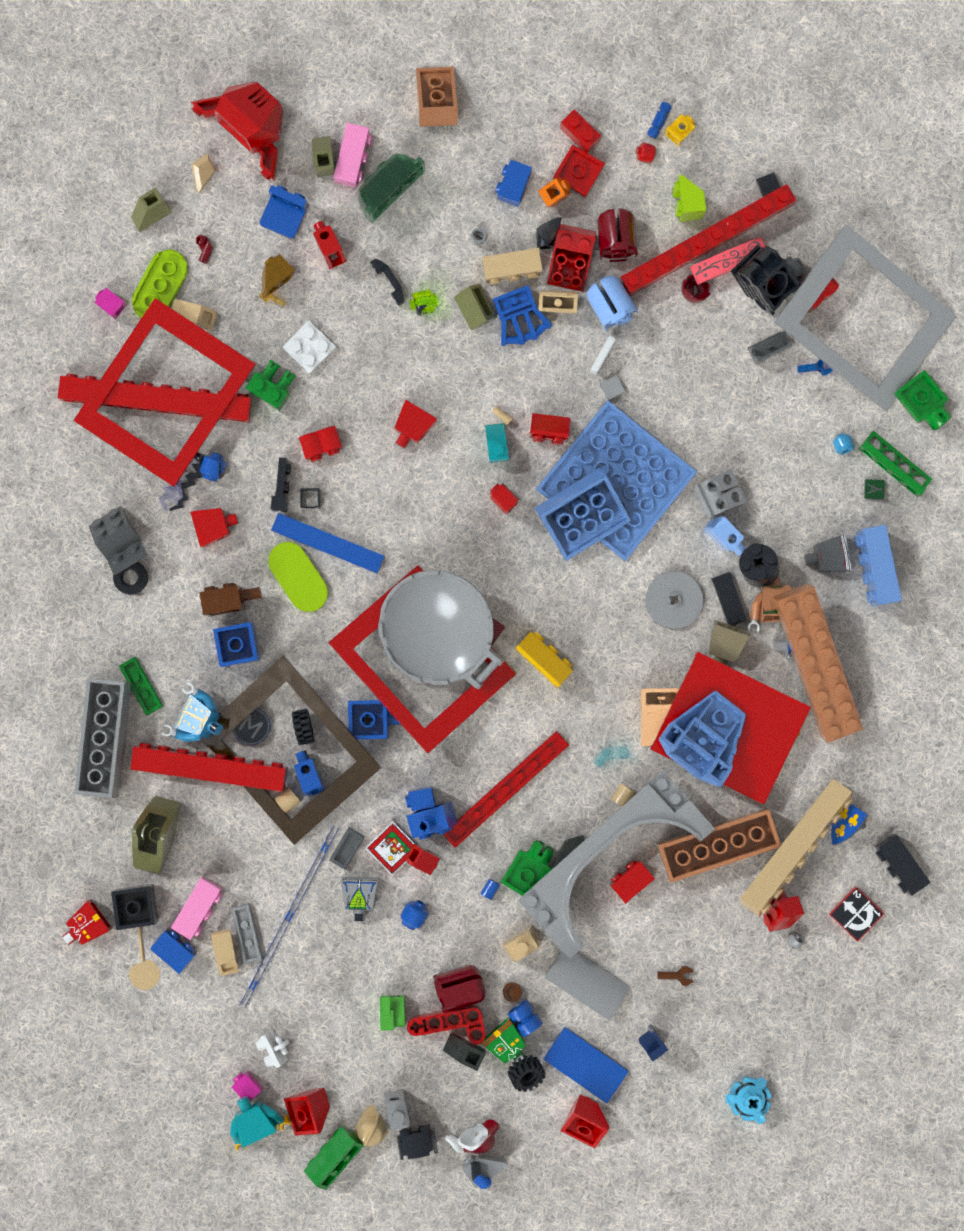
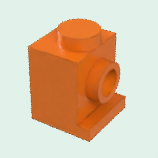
M555 178L538 190L547 207H555L571 195L568 191L571 187L565 179Z

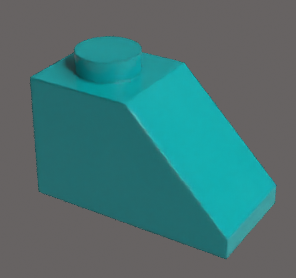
M504 423L485 425L489 463L508 461Z

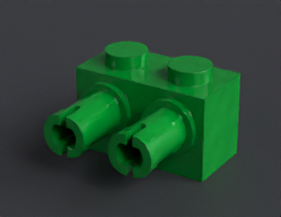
M270 359L262 373L258 374L255 372L247 384L246 390L280 412L290 397L287 389L297 376L286 370L278 384L272 383L271 379L278 368H280V365Z

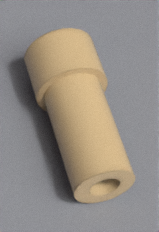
M498 406L493 409L492 412L505 425L508 426L509 422L513 421V418L503 412Z

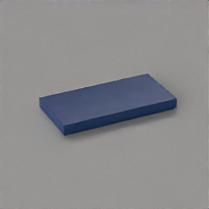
M566 1027L563 1028L543 1058L547 1063L605 1103L609 1102L629 1072Z

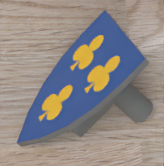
M852 804L847 809L844 808L840 813L841 817L836 824L832 823V845L843 843L850 839L859 829H864L866 826L865 820L868 815Z

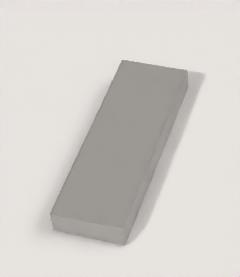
M250 903L231 907L243 964L263 960Z

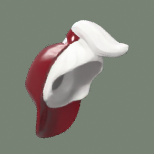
M489 1119L482 1124L466 1129L459 1138L449 1135L445 1139L458 1153L469 1151L475 1154H482L493 1148L495 1144L494 1134L499 1129V1124L495 1120Z

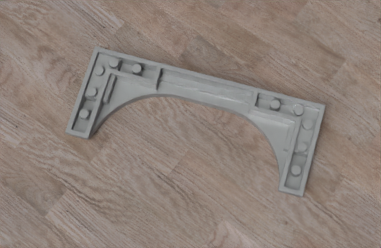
M663 770L518 899L522 906L544 929V932L569 959L584 947V944L576 935L570 919L569 902L573 885L581 871L616 838L627 830L646 823L676 825L690 832L700 842L715 829Z

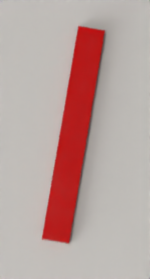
M557 731L464 813L457 820L458 823L453 826V829L443 834L445 838L456 848L563 752L569 744Z

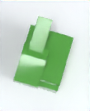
M404 995L380 996V1031L394 1030V1027H405Z

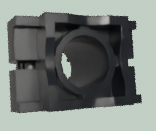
M756 245L730 271L744 294L750 297V299H754L761 309L772 316L783 300L794 291H797L800 286L787 261L781 258L779 253L769 246L763 248Z

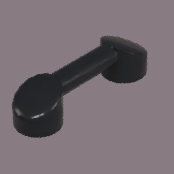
M379 259L370 261L378 275L384 272L395 291L390 293L391 296L396 300L398 306L404 303L403 288L389 266Z

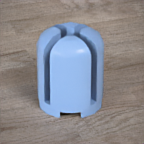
M616 276L604 277L600 279V282L617 309V313L602 288L596 282L587 291V300L606 332H609V327L625 324L632 320L631 315L635 311L639 313L622 282Z

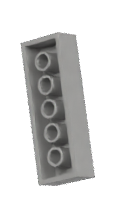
M87 678L74 794L106 798L119 797L131 682Z

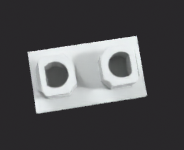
M273 1029L267 1031L255 1042L258 1050L266 1049L269 1054L264 1057L267 1067L275 1066V1068H278L288 1060L286 1056L288 1051L285 1046L290 1042L288 1039L282 1041L280 1035L276 1036Z

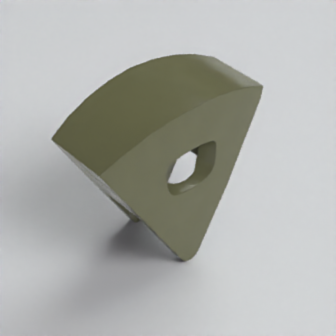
M155 796L143 810L132 829L134 868L156 874L160 873L175 836L180 802Z

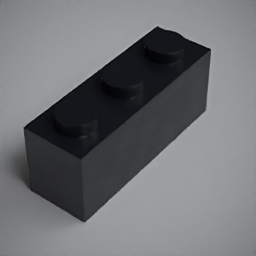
M893 833L875 846L877 849L875 854L881 862L885 861L889 866L886 868L892 878L896 877L900 883L897 885L904 894L907 893L913 896L931 883L897 834Z

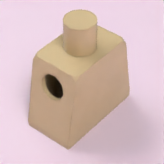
M531 925L501 945L509 959L517 962L538 949L542 941Z

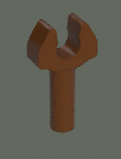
M681 966V969L677 972L657 971V979H677L681 982L682 986H687L693 983V980L684 979L683 974L686 972L692 973L693 970L688 966Z

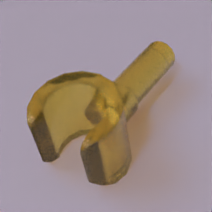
M261 293L259 294V297L265 303H267V301L271 299L272 301L283 307L286 304V302L276 298L272 294L266 297L265 299L261 297Z

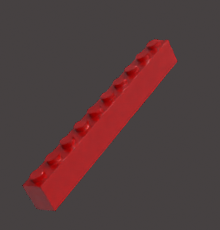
M788 184L622 275L620 281L629 296H632L792 207L797 200Z
M67 373L66 376H60L57 399L84 404L100 380H97V377L94 376L78 378V375ZM123 380V383L117 382L101 406L203 417L218 394L210 393V390L199 389L198 392L191 391L189 387L172 389L173 386L161 384V387H154L153 383L142 382V385H137L134 381ZM237 393V396L233 398L220 419L250 423L252 399L248 397V394Z

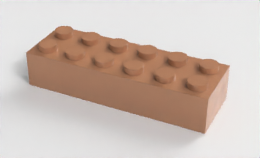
M765 808L713 825L715 829L701 842L694 835L688 833L657 843L668 881L672 883L779 848L781 843L770 810Z

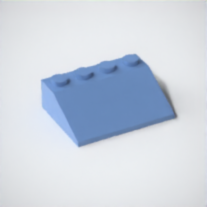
M600 468L534 508L565 561L631 521L608 477Z

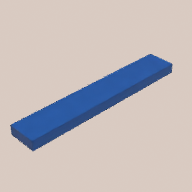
M280 513L277 514L271 531L377 574L385 557Z

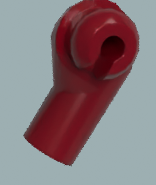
M198 235L196 243L202 251L198 261L207 264L213 251V246L208 237Z

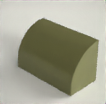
M481 284L468 286L454 297L471 331L497 318Z

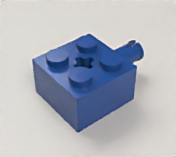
M379 700L348 701V730L356 739H388V727L390 725H401ZM367 714H370V717L373 718V721L370 722V725H367V722L363 721V718L367 717Z
M452 801L435 805L432 808L418 810L406 816L412 838L419 837V840L429 838L435 832L438 835L447 833L458 823Z

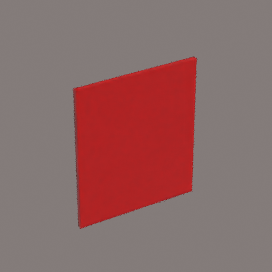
M697 652L650 750L671 759L665 753L659 737L669 723L716 690L746 714L736 746L737 751L732 762V771L723 785L765 804L811 707Z

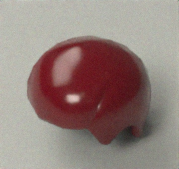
M689 275L682 282L681 292L687 301L701 303L711 294L709 293L710 284L704 282L698 285L694 276ZM695 286H696V287H697V293L694 295V289H695Z

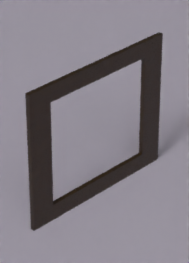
M283 655L219 713L220 717L217 723L223 726L219 735L211 733L209 738L202 737V740L214 754H226V758L234 759L236 755L222 739L287 681L356 761L292 819L280 808L266 789L243 786L295 845L382 767Z

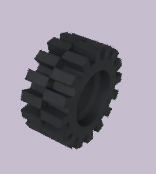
M308 709L293 711L292 722L298 745L315 742Z
M527 1055L523 1056L522 1060L518 1058L517 1063L514 1061L512 1063L513 1066H509L508 1076L514 1088L519 1092L522 1090L527 1092V1089L531 1091L533 1090L532 1087H539L538 1083L542 1084V1079H545V1070L536 1056L529 1055V1058Z

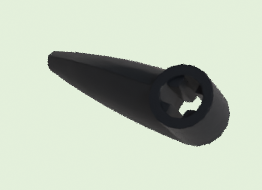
M556 217L536 229L537 248H554V237L560 228L561 217Z

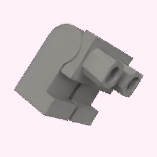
M732 469L695 486L694 495L696 499L702 502L704 516L711 518L747 502L740 487L722 493L739 484ZM725 476H728L731 479L730 485L728 484ZM733 493H736V494L739 496V502H738V503H737V501H736V499H735Z

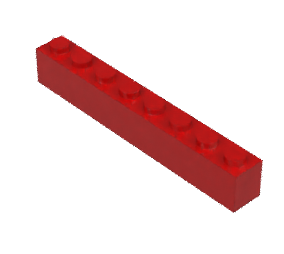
M144 742L133 746L130 770L280 792L286 788L288 767L283 766L284 763L281 762L265 764V760L253 759V762L245 761L246 758L241 756H234V759L226 758V754L220 753L210 756L206 751L190 753L189 749L177 748L176 751L170 750V746L159 745L156 748L151 747L150 743Z

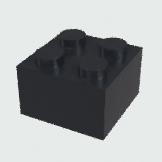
M154 884L111 891L116 930L150 926L159 922Z

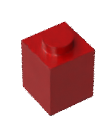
M416 844L413 845L405 859L412 867L430 876L440 860L435 854Z

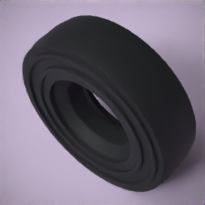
M136 562L120 573L113 574V582L115 587L124 594H138L147 585L148 573L141 563ZM128 570H133L138 575V580L133 585H127L123 580V576Z

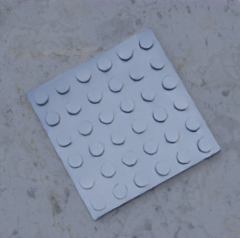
M607 400L539 484L536 491L546 499H550L600 468L608 477L631 519L629 523L604 537L600 542L622 560L626 561L697 471Z

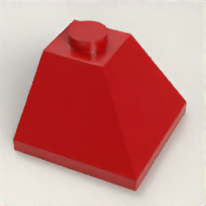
M316 1088L284 1098L295 1136L319 1134L322 1132L330 1108L328 1096L324 1088Z
M580 1094L560 1131L595 1149L610 1127L598 1103Z

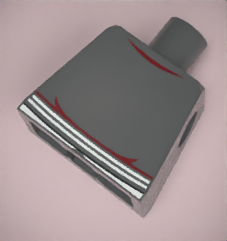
M845 534L813 545L814 553L804 554L805 565L816 564L818 572H847L852 570Z

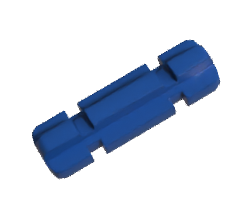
M661 103L660 111H657L651 124L652 127L647 132L649 137L654 139L658 137L659 130L662 129L668 116L666 114H669L672 108L669 103Z

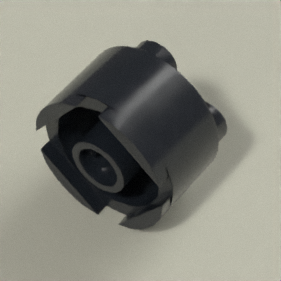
M754 543L741 554L739 567L744 580L749 585L754 587L768 586L777 579L779 575V562L772 548L767 545Z
M430 1124L419 1126L416 1131H411V1128L401 1129L399 1134L396 1135L400 1160H404V1156H407L408 1159L430 1156L429 1152L433 1150L434 1154L438 1153L435 1129L431 1128Z

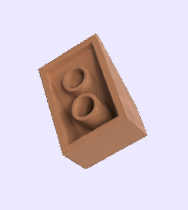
M454 67L416 68L420 127L458 125Z

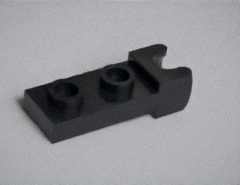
M279 457L275 496L271 497L270 510L276 512H287L288 498L285 497V494L289 493V482H286L287 475L291 474V463H288L287 458Z

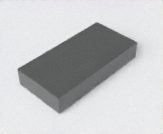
M348 827L329 861L346 870L365 836Z

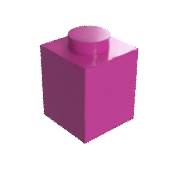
M107 288L99 291L95 297L96 301L94 303L115 320L127 306L122 299Z
M249 1071L244 1074L240 1072L233 1079L235 1083L231 1087L240 1098L247 1096L249 1101L255 1098L263 1089Z

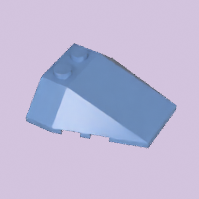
M715 690L669 723L659 737V741L665 753L694 777L721 787L732 771V762L737 751L736 746L746 714Z

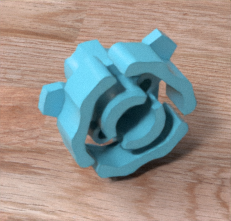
M761 1076L757 1080L753 1077H743V1083L751 1082L754 1085L742 1087L737 1094H735L736 1089L741 1084L739 1081H735L730 1088V1094L725 1095V1103L730 1105L735 1115L740 1114L742 1120H755L758 1124L764 1123L766 1121L764 1115L771 1107L768 1100L765 1101V1095L767 1099L771 1098V1094L766 1087L767 1080ZM735 1104H737L738 1108H739L743 1113H739V1112H738V1110L735 1108Z

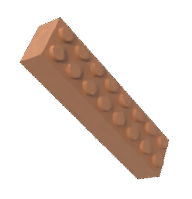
M807 583L772 597L822 739L829 743L863 730L815 587Z

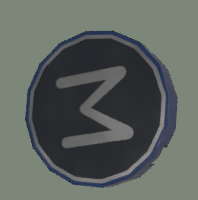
M257 708L232 731L241 743L256 745L268 737L270 720L263 710Z

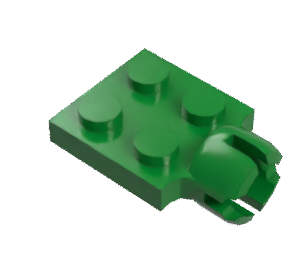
M925 370L894 393L917 423L926 421L933 430L939 429L952 417L944 405L949 399Z
M538 840L533 842L528 851L520 849L500 883L523 896L553 869L548 865L553 855V849L546 845L542 854L539 853L543 847V842Z

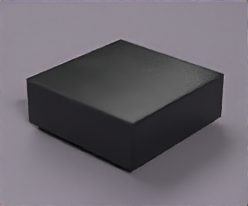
M774 172L756 179L762 197L780 188Z

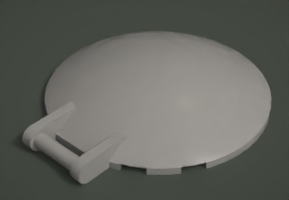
M440 570L415 573L399 582L383 602L378 628L384 652L392 664L411 679L418 682L432 683V685H443L465 678L476 689H480L485 679L498 665L501 666L504 662L503 658L490 648L493 640L494 625L487 601L472 583L459 575ZM489 657L492 660L478 677L474 676L473 673Z

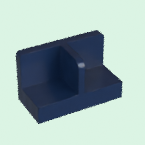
M652 1025L648 1026L649 1030L640 1036L638 1041L647 1052L649 1058L654 1062L668 1051V1048Z

